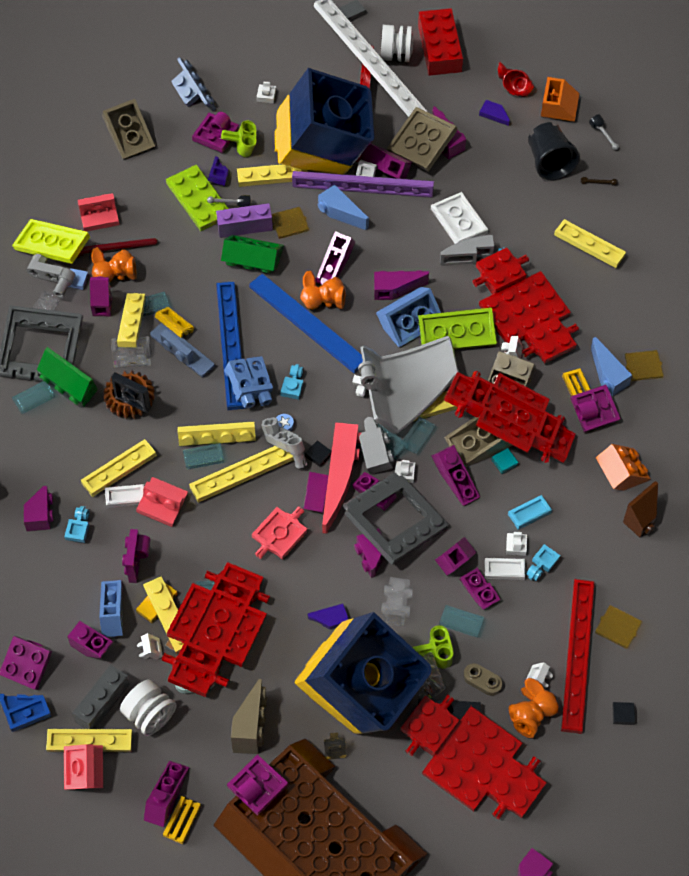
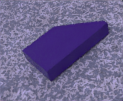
M485 100L479 111V116L509 126L510 119L503 106Z
M217 156L214 158L208 181L225 186L229 170L219 162Z
M344 604L307 614L309 620H314L328 629L337 628L343 621L349 620Z

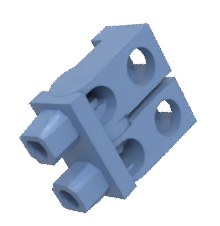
M263 357L247 358L246 361L245 359H238L228 362L224 372L226 377L229 376L233 392L236 395V401H241L245 409L255 405L254 399H259L262 406L269 405L272 401L270 393L273 386L270 383Z

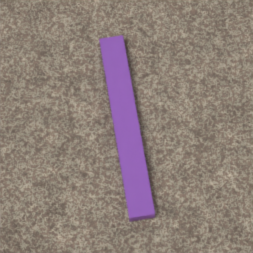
M293 171L292 173L293 187L327 190L336 185L341 191L433 197L434 181Z

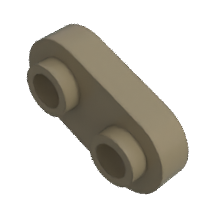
M475 663L467 665L464 669L463 677L467 684L489 696H495L500 693L502 680L498 675ZM471 671H476L478 674L472 675ZM494 681L496 684L490 685L488 682Z

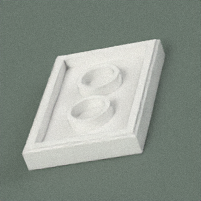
M462 192L431 205L432 212L455 244L488 233V228Z

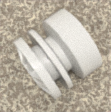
M383 25L381 58L383 60L392 61L395 53L397 54L398 61L401 62V54H405V62H409L413 51L414 36L412 26H407V34H403V26H400L399 33H395L394 25Z
M147 679L129 692L121 704L120 711L129 721H135V726L141 729L145 736H150L159 731L169 721L177 706L172 699H169L167 694H161V688L152 680Z

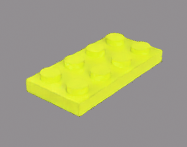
M30 219L12 246L17 251L33 255L41 254L46 258L73 264L89 240L90 235L85 231Z

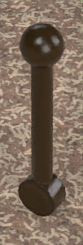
M587 177L581 178L582 184L608 183L617 185L618 183L617 179L598 180L588 179Z

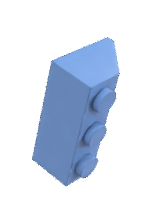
M425 287L414 290L376 312L383 329L398 347L420 336L418 315L441 313L431 288Z

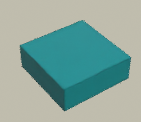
M508 448L491 458L501 474L518 466V461Z

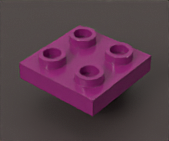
M209 112L192 135V141L223 153L231 141L221 139L222 130L238 132L239 124L231 122L230 117L224 112H218L216 115Z
M607 385L573 395L570 398L584 433L620 420Z
M130 529L129 536L125 538L127 554H123L122 566H125L124 574L128 576L129 583H137L140 559L149 556L151 539L146 535H140L138 529Z
M13 636L1 666L0 675L38 690L52 651L34 641Z
M257 754L227 784V787L258 816L288 787V782Z

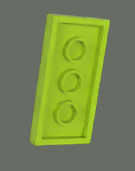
M197 165L166 179V184L200 231L217 224L216 211L228 209L223 202L208 203L207 198L210 196L216 199L221 198Z
M492 308L418 315L421 345L446 336L451 338L454 350L497 344Z

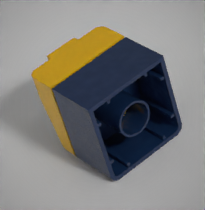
M311 68L305 71L277 111L275 152H278V163L293 168L344 175L374 140L371 90L365 85Z
M375 612L343 621L318 648L294 683L355 734H364L388 730L429 677L432 669L431 665Z

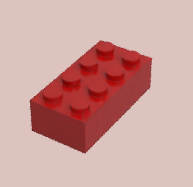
M452 8L419 11L418 28L428 76L462 72L463 57Z

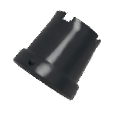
M547 122L533 129L534 134L532 136L529 134L528 143L535 158L536 171L541 178L545 180L562 179L576 169L580 161V154L575 145L568 141L559 125L553 126L552 122Z

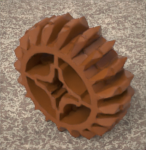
M124 370L122 376L148 388L150 405L152 407V401L155 399V390L151 380H148L146 375L142 376L140 371L134 374L132 370L127 374ZM110 379V382H106V388L103 391L104 402H106V407L111 410L112 414L117 413L118 417L124 415L126 419L129 415L135 418V414L142 416L141 410L125 402L122 403L120 402L121 400H116L112 379Z

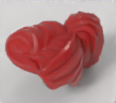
M501 62L499 63L498 76L503 80L504 88L514 96L529 95L534 88V84L529 76L522 70L507 69Z

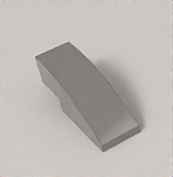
M493 235L469 238L440 252V266L476 264V258L492 255L494 253Z

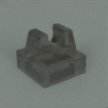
M338 732L329 733L330 739L324 740L325 757L327 759L346 758L345 738H338Z

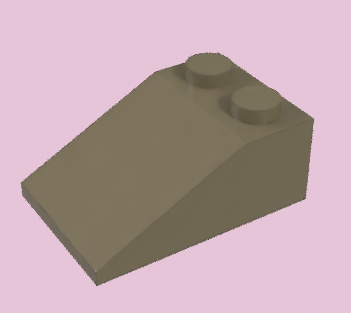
M135 99L103 111V119L122 159L155 147Z
M479 417L472 418L444 437L449 446H455L465 467L490 458L511 447L512 444L476 426Z

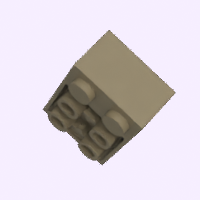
M499 351L488 381L494 384L496 377L501 373L528 387L536 366L534 363Z
M262 679L256 682L233 716L231 731L233 753L258 754L259 747H263L262 732L265 726L264 708H266L267 695L266 687L262 686Z

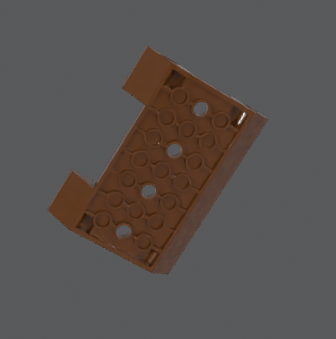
M306 738L289 745L269 764L288 782V787L258 816L242 800L235 796L226 805L214 823V827L263 876H362L364 874H369L370 876H407L427 856V853L396 824L383 832L379 831L325 779L335 766ZM306 814L310 816L311 820L307 824H302L298 821V818ZM332 844H338L341 847V851L338 854H332L329 851V847Z

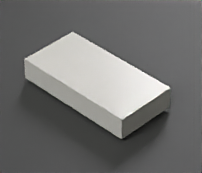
M144 484L105 488L106 508L139 505L143 497Z
M485 558V579L525 580V559Z

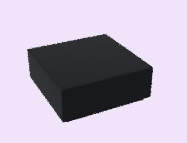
M317 440L305 452V457L320 467L331 456L332 450Z
M613 702V724L634 725V703Z

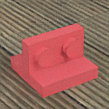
M113 193L78 200L85 232L119 225Z
M152 477L150 482L147 481L144 486L143 497L136 512L172 527L188 495V491Z
M103 745L64 746V790L103 788Z

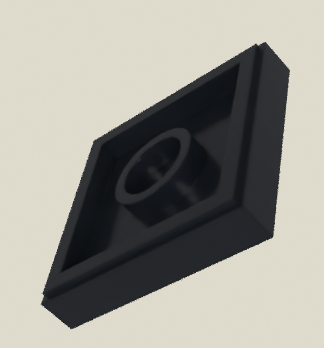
M114 372L111 379L115 398L148 413L151 409L148 388Z

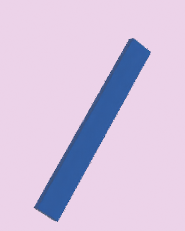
M261 274L249 284L250 289L351 372L355 373L358 370L359 364L363 362L362 354L264 274Z
M235 282L216 283L224 369L229 361L242 359ZM224 372L227 410L245 409L241 401H236V395L233 392L229 376L226 377Z

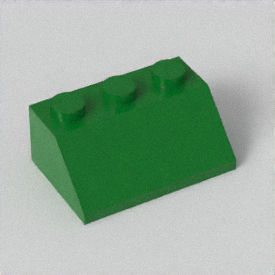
M230 235L224 239L221 261H225L226 265L230 266L240 264L246 269H254L255 267L260 268L262 272L271 273V271L276 270L284 245Z
M47 347L44 350L37 368L40 374L39 378L46 384L50 382L55 385L54 389L61 395L66 393L70 396L68 399L75 405L81 404L85 407L98 390L94 381Z

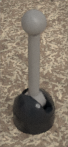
M600 114L593 116L589 124L594 129H600L611 143L612 149L618 150L619 145L614 143L603 128L604 119Z
M241 195L237 200L216 199L210 196L207 198V201L210 204L213 202L237 203L239 207L250 206L251 198L250 195Z

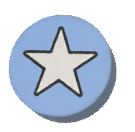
M288 414L278 415L276 418L278 419L279 426L292 431L294 427L293 418Z

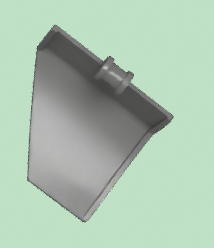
M449 336L386 356H380L373 349L365 345L360 347L363 362L358 366L359 373L361 374L360 381L369 390L374 420L394 434L402 431L421 415L453 381L456 373L459 372L452 340Z

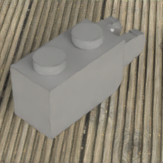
M367 417L364 420L365 432H362L359 436L366 468L370 474L392 469L391 462L394 461L392 451L388 450L387 444L390 443L387 432L384 433L381 427L378 428L373 417Z

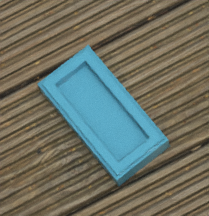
M540 495L508 511V516L519 530L551 514L552 509L544 497Z

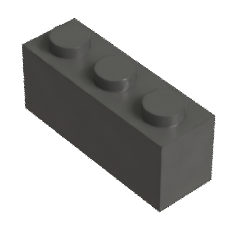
M110 665L73 711L75 723L84 729H96L130 685L127 675Z

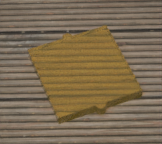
M300 207L271 214L273 229L276 230L279 239L309 231L306 217L303 216Z
M657 350L625 353L626 369L632 374L631 381L663 378L662 362L659 360Z
M610 605L605 615L601 616V622L595 633L627 649L632 639L636 637V631L642 621Z

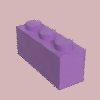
M269 203L216 211L220 238L229 237L230 235L273 231Z

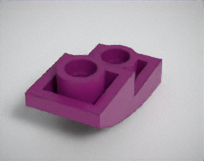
M309 472L303 510L323 513L329 475Z
M364 472L354 482L353 488L362 493L380 481ZM396 493L385 498L376 506L385 511L397 498Z
M478 568L460 578L466 590L483 610L501 600L492 585L486 582Z

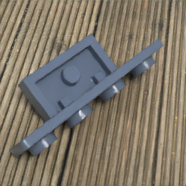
M179 57L177 60L183 71L171 82L183 102L190 107L201 97L204 104L215 111L216 108L213 104L215 101L209 94L207 95V88L199 82L200 77L198 74L192 71V64L187 59L184 61Z
M160 323L150 332L152 338L199 376L204 377L215 366L210 359L185 339L176 335L163 323Z

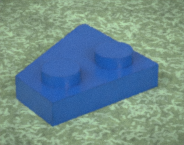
M0 694V702L12 732L51 717L43 695L27 696L17 694V696H5V694Z

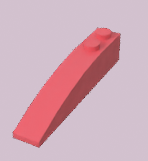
M335 422L322 523V533L325 534L340 511L351 483L355 460H359L360 449L356 448L357 443L361 444L359 436L362 432H358L357 424Z

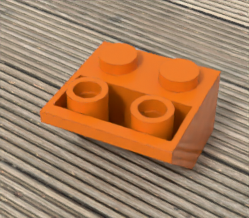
M547 77L541 117L575 122L580 93L565 79Z
M611 444L596 457L613 489L624 491L651 479L648 475V469L641 463L638 458L639 454L634 448Z

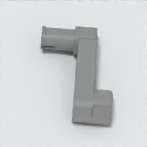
M41 254L34 255L26 269L28 274L36 278L58 282L52 293L58 298H63L76 274L70 269L48 264L49 260Z
M273 417L263 420L261 426L266 441L286 452H290L293 455L296 468H304V465L307 466L308 463L304 454L305 448L302 438L280 427L277 418Z

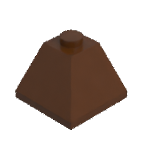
M656 481L627 506L623 523L639 538L645 533L648 535L655 528L654 523L657 515L658 482Z

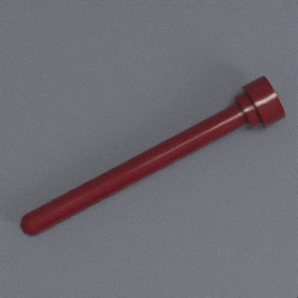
M150 238L84 246L77 258H80L83 254L92 253V250L96 247L101 251L152 246L156 245L158 240Z

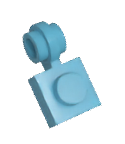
M299 364L291 366L290 376L292 378H284L280 392L281 396L299 400L303 387V380L297 379L301 378L303 374V367H300Z
M80 506V508L77 507L74 517L77 520L69 519L64 537L65 540L85 543L89 523L86 522L89 517V509H86L85 506Z
M544 544L532 559V562L537 566L532 565L526 573L529 576L528 578L537 581L543 573L540 569L542 568L549 572L561 555Z

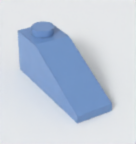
M336 185L318 195V208L321 212H325L330 218L364 230L368 229L369 217Z
M594 337L591 352L601 386L607 385L610 394L614 396L630 385L632 374Z
M121 580L101 582L99 618L101 633L105 637L123 636Z

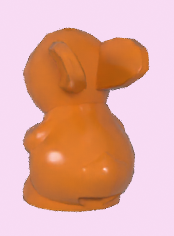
M98 247L92 250L91 258L94 264L92 277H109V282L113 280L114 276L118 280H123L124 276H128L131 280L137 279L135 258L127 250L119 251L109 262L105 261L104 255Z
M307 271L304 274V289L301 292L300 299L308 309H317L322 302L329 308L332 304H335L339 309L344 308L346 287L338 277L329 279L318 287L316 286L315 276L312 271Z
M528 678L525 680V687L521 688V692L530 701L511 704L508 707V711L514 728L523 736L534 738L543 718L557 714L559 706L553 693L545 690L538 680Z

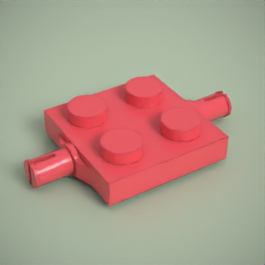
M298 506L292 514L286 513L278 507L273 510L252 533V538L261 544V548L255 552L256 557L259 556V559H262L269 551L283 560L307 533V528L298 521V518L304 513L302 508L300 509Z

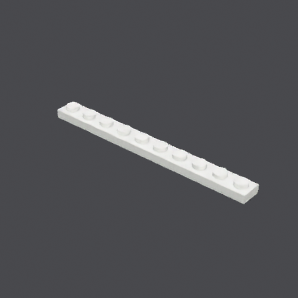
M318 0L314 3L315 9L408 117L415 107L427 112L332 0Z

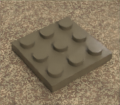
M415 107L387 147V150L429 172L458 128L435 115Z

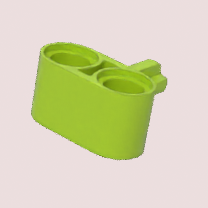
M245 120L241 123L238 132L222 130L221 139L236 142L239 155L249 157L256 145V125L252 121Z
M438 625L431 629L429 644L412 647L422 657L432 655L438 668L446 669L452 664L453 647L448 630L444 626ZM442 636L444 639L436 640L434 637ZM446 654L448 658L443 659L439 655Z

